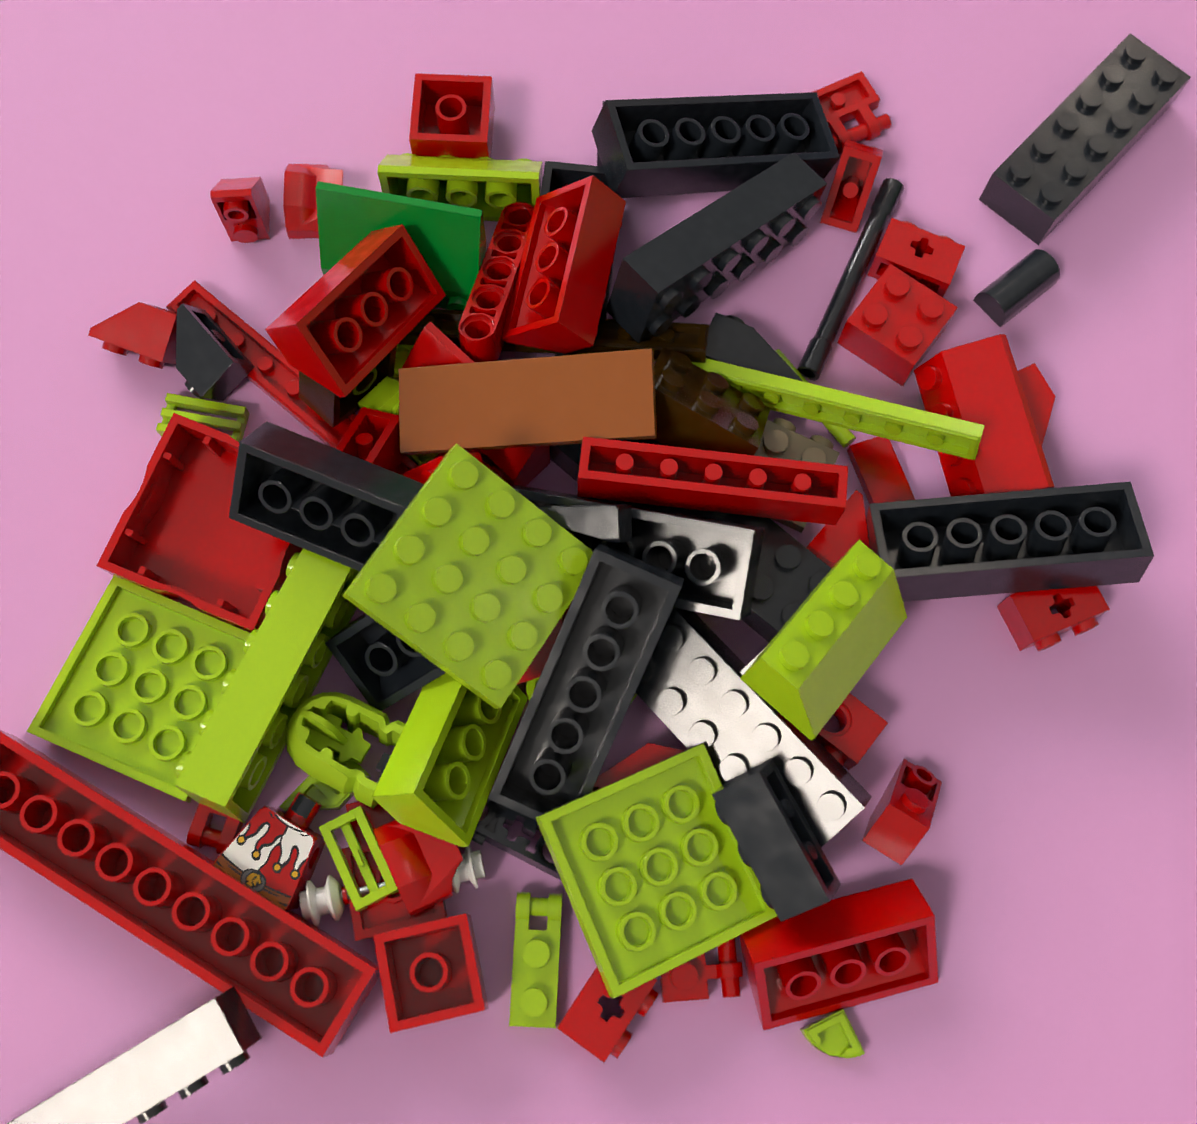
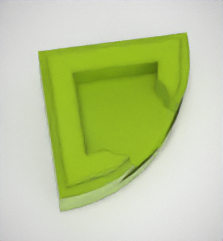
M844 1009L834 1011L800 1029L803 1036L812 1046L833 1057L855 1058L865 1054Z

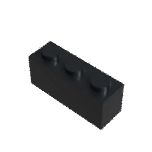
M773 759L727 781L712 794L718 817L725 825L730 827L738 842V852L741 859L748 867L752 868L761 884L760 890L765 903L775 910L781 922L825 904L832 899L841 883Z

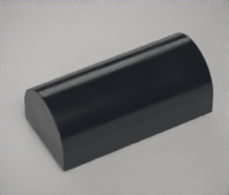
M1040 249L1033 250L978 293L973 301L1001 328L1055 285L1060 277L1059 266L1055 259L1046 251Z

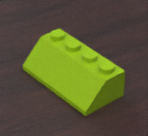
M411 153L401 155L387 154L378 164L377 170L383 193L483 210L484 221L497 222L502 210L509 204L524 202L534 207L536 198L541 196L543 181L542 161H531L524 158L500 160L490 157L456 158L450 155L434 157L417 156Z
M858 540L831 568L740 678L811 741L819 734L907 618L894 569L863 542Z
M447 673L426 684L417 698L372 798L400 824L457 846L469 847L527 702V696L516 685L503 706L495 709Z

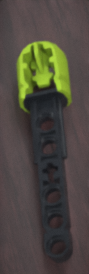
M321 692L307 698L292 715L285 734L287 751L295 765L309 776L344 794L353 792L357 801L374 808L379 803L372 798V795L391 755L384 752L375 767V770L381 773L377 782L366 778L364 772L358 769L350 770L342 764L351 761L361 764L371 748V744L364 740L362 731L377 737L379 742L386 746L393 745L395 747L405 723L399 720L390 723L386 713L353 696L340 692ZM342 722L347 723L348 731L341 728ZM333 751L340 754L339 763L333 759ZM487 799L485 805L488 814L485 819L478 822L471 840L480 845H483L484 841L561 880L555 864L547 861L543 855L542 848L546 843L543 835L538 839L534 853L526 850L531 843L530 840L522 836H518L514 842L507 839L508 830L503 827L504 824L512 826L515 820L523 824L521 831L533 838L536 829L541 831L537 821Z

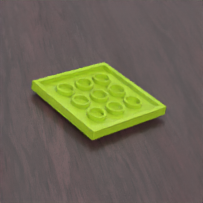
M455 444L342 596L493 708L499 709L503 706L572 602L593 551L461 446Z
M114 575L26 732L190 803L192 798L174 785L177 780L175 775L176 768L183 755L188 751L192 752L201 736L199 735L200 724L206 713L211 709L215 710L223 695L221 688L224 679L232 669L237 670L245 655L243 648L250 633Z
M704 743L536 817L607 992L612 998H616L777 917L775 910L765 903L760 890L761 884L752 868L748 867L741 859L738 852V842L730 827L725 825L717 815L715 800L712 794L722 784Z

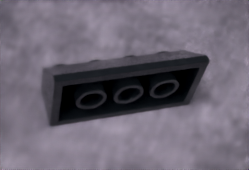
M366 613L350 622L325 643L369 705L380 711L446 673Z

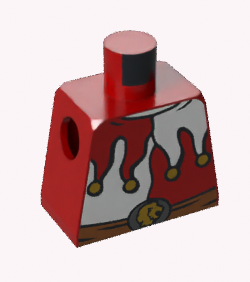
M298 792L286 813L275 807L264 805L222 851L213 864L283 909H298L300 905L299 893L306 890V883L308 880H311L325 846L323 836L309 828L322 805L302 792Z

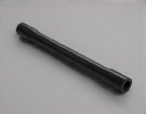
M887 178L883 180L871 206V213L815 336L810 340L797 370L806 379L818 380L832 351V344L883 230L888 220L892 217L904 191L903 184L896 179Z

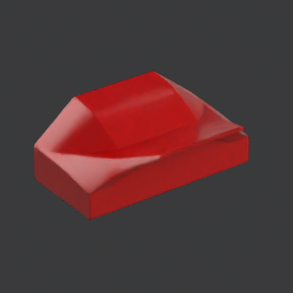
M319 164L287 165L284 171L283 208L286 232L289 239L319 238L316 202L317 182L343 185V169H332L328 165Z
M397 820L373 829L378 845L410 916L453 896L452 880L463 860L457 845L402 825Z

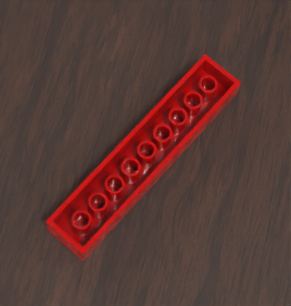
M0 730L1 850L223 993L234 986L248 1010L322 1058L334 1053L380 977L379 967L376 963L319 927L314 926V924L292 910L283 909L215 866L213 860L20 738Z

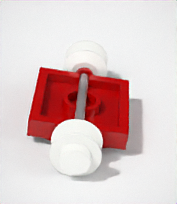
M360 844L379 888L385 886V881L368 844ZM470 844L469 847H466L465 853L461 854L463 860L452 880V890L455 893H459L461 882L471 881L475 888H479L478 878L486 877L481 851H472ZM350 847L342 848L347 863L364 897L370 893ZM331 875L327 876L325 886L316 888L311 880H308L306 890L299 893L303 918H311L314 926H319L321 916L331 914L336 922L339 921L344 912L345 905H349L355 941L371 939L375 934L448 917L445 901L410 916L399 891L358 912L355 910L345 886L341 887L340 883Z

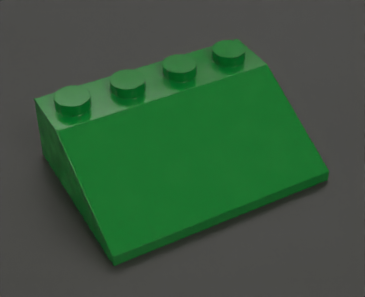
M317 182V218L320 263L323 275L371 231L403 224L446 294L435 307L464 311L487 252L483 210L332 183Z

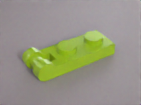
M517 892L509 1026L556 1028L563 894L549 893V898L531 897V892ZM530 916H548L547 930H529Z

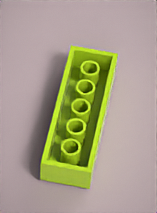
M304 548L301 553L296 552L291 557L286 569L287 578L280 591L275 590L269 597L265 607L266 617L258 630L254 629L246 639L243 648L245 655L237 670L232 669L224 679L221 688L223 695L215 710H209L204 716L199 727V735L201 736L192 752H186L179 761L175 772L177 780L174 785L196 802L246 823L286 746L285 734L292 715L307 698L312 696L333 655L325 643L349 624L357 609L354 604L342 595L359 574L358 570Z

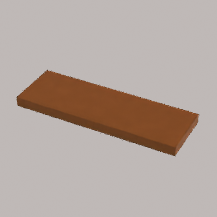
M652 349L398 369L400 453L403 455L447 453L455 444H458L466 451L581 444L583 436L620 441L657 438L654 352Z

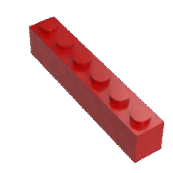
M583 436L578 472V497L836 525L846 509L848 466Z

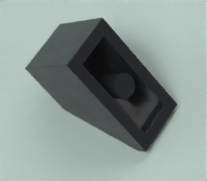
M181 304L177 309L176 369L187 380L185 386L192 394L200 399L208 398L224 401L255 366L204 309Z

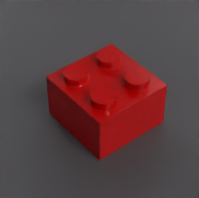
M415 73L409 133L412 154L434 157L450 155L456 158H491L495 110L492 76Z
M890 264L847 319L837 343L903 387L914 372V369L917 368L944 332L958 307Z
M464 913L373 935L390 1033L489 1009L470 914Z

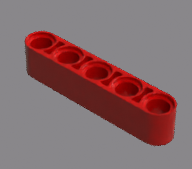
M515 202L507 205L502 210L459 322L458 330L461 350L474 362L497 361L505 341L501 337L534 207L528 203Z

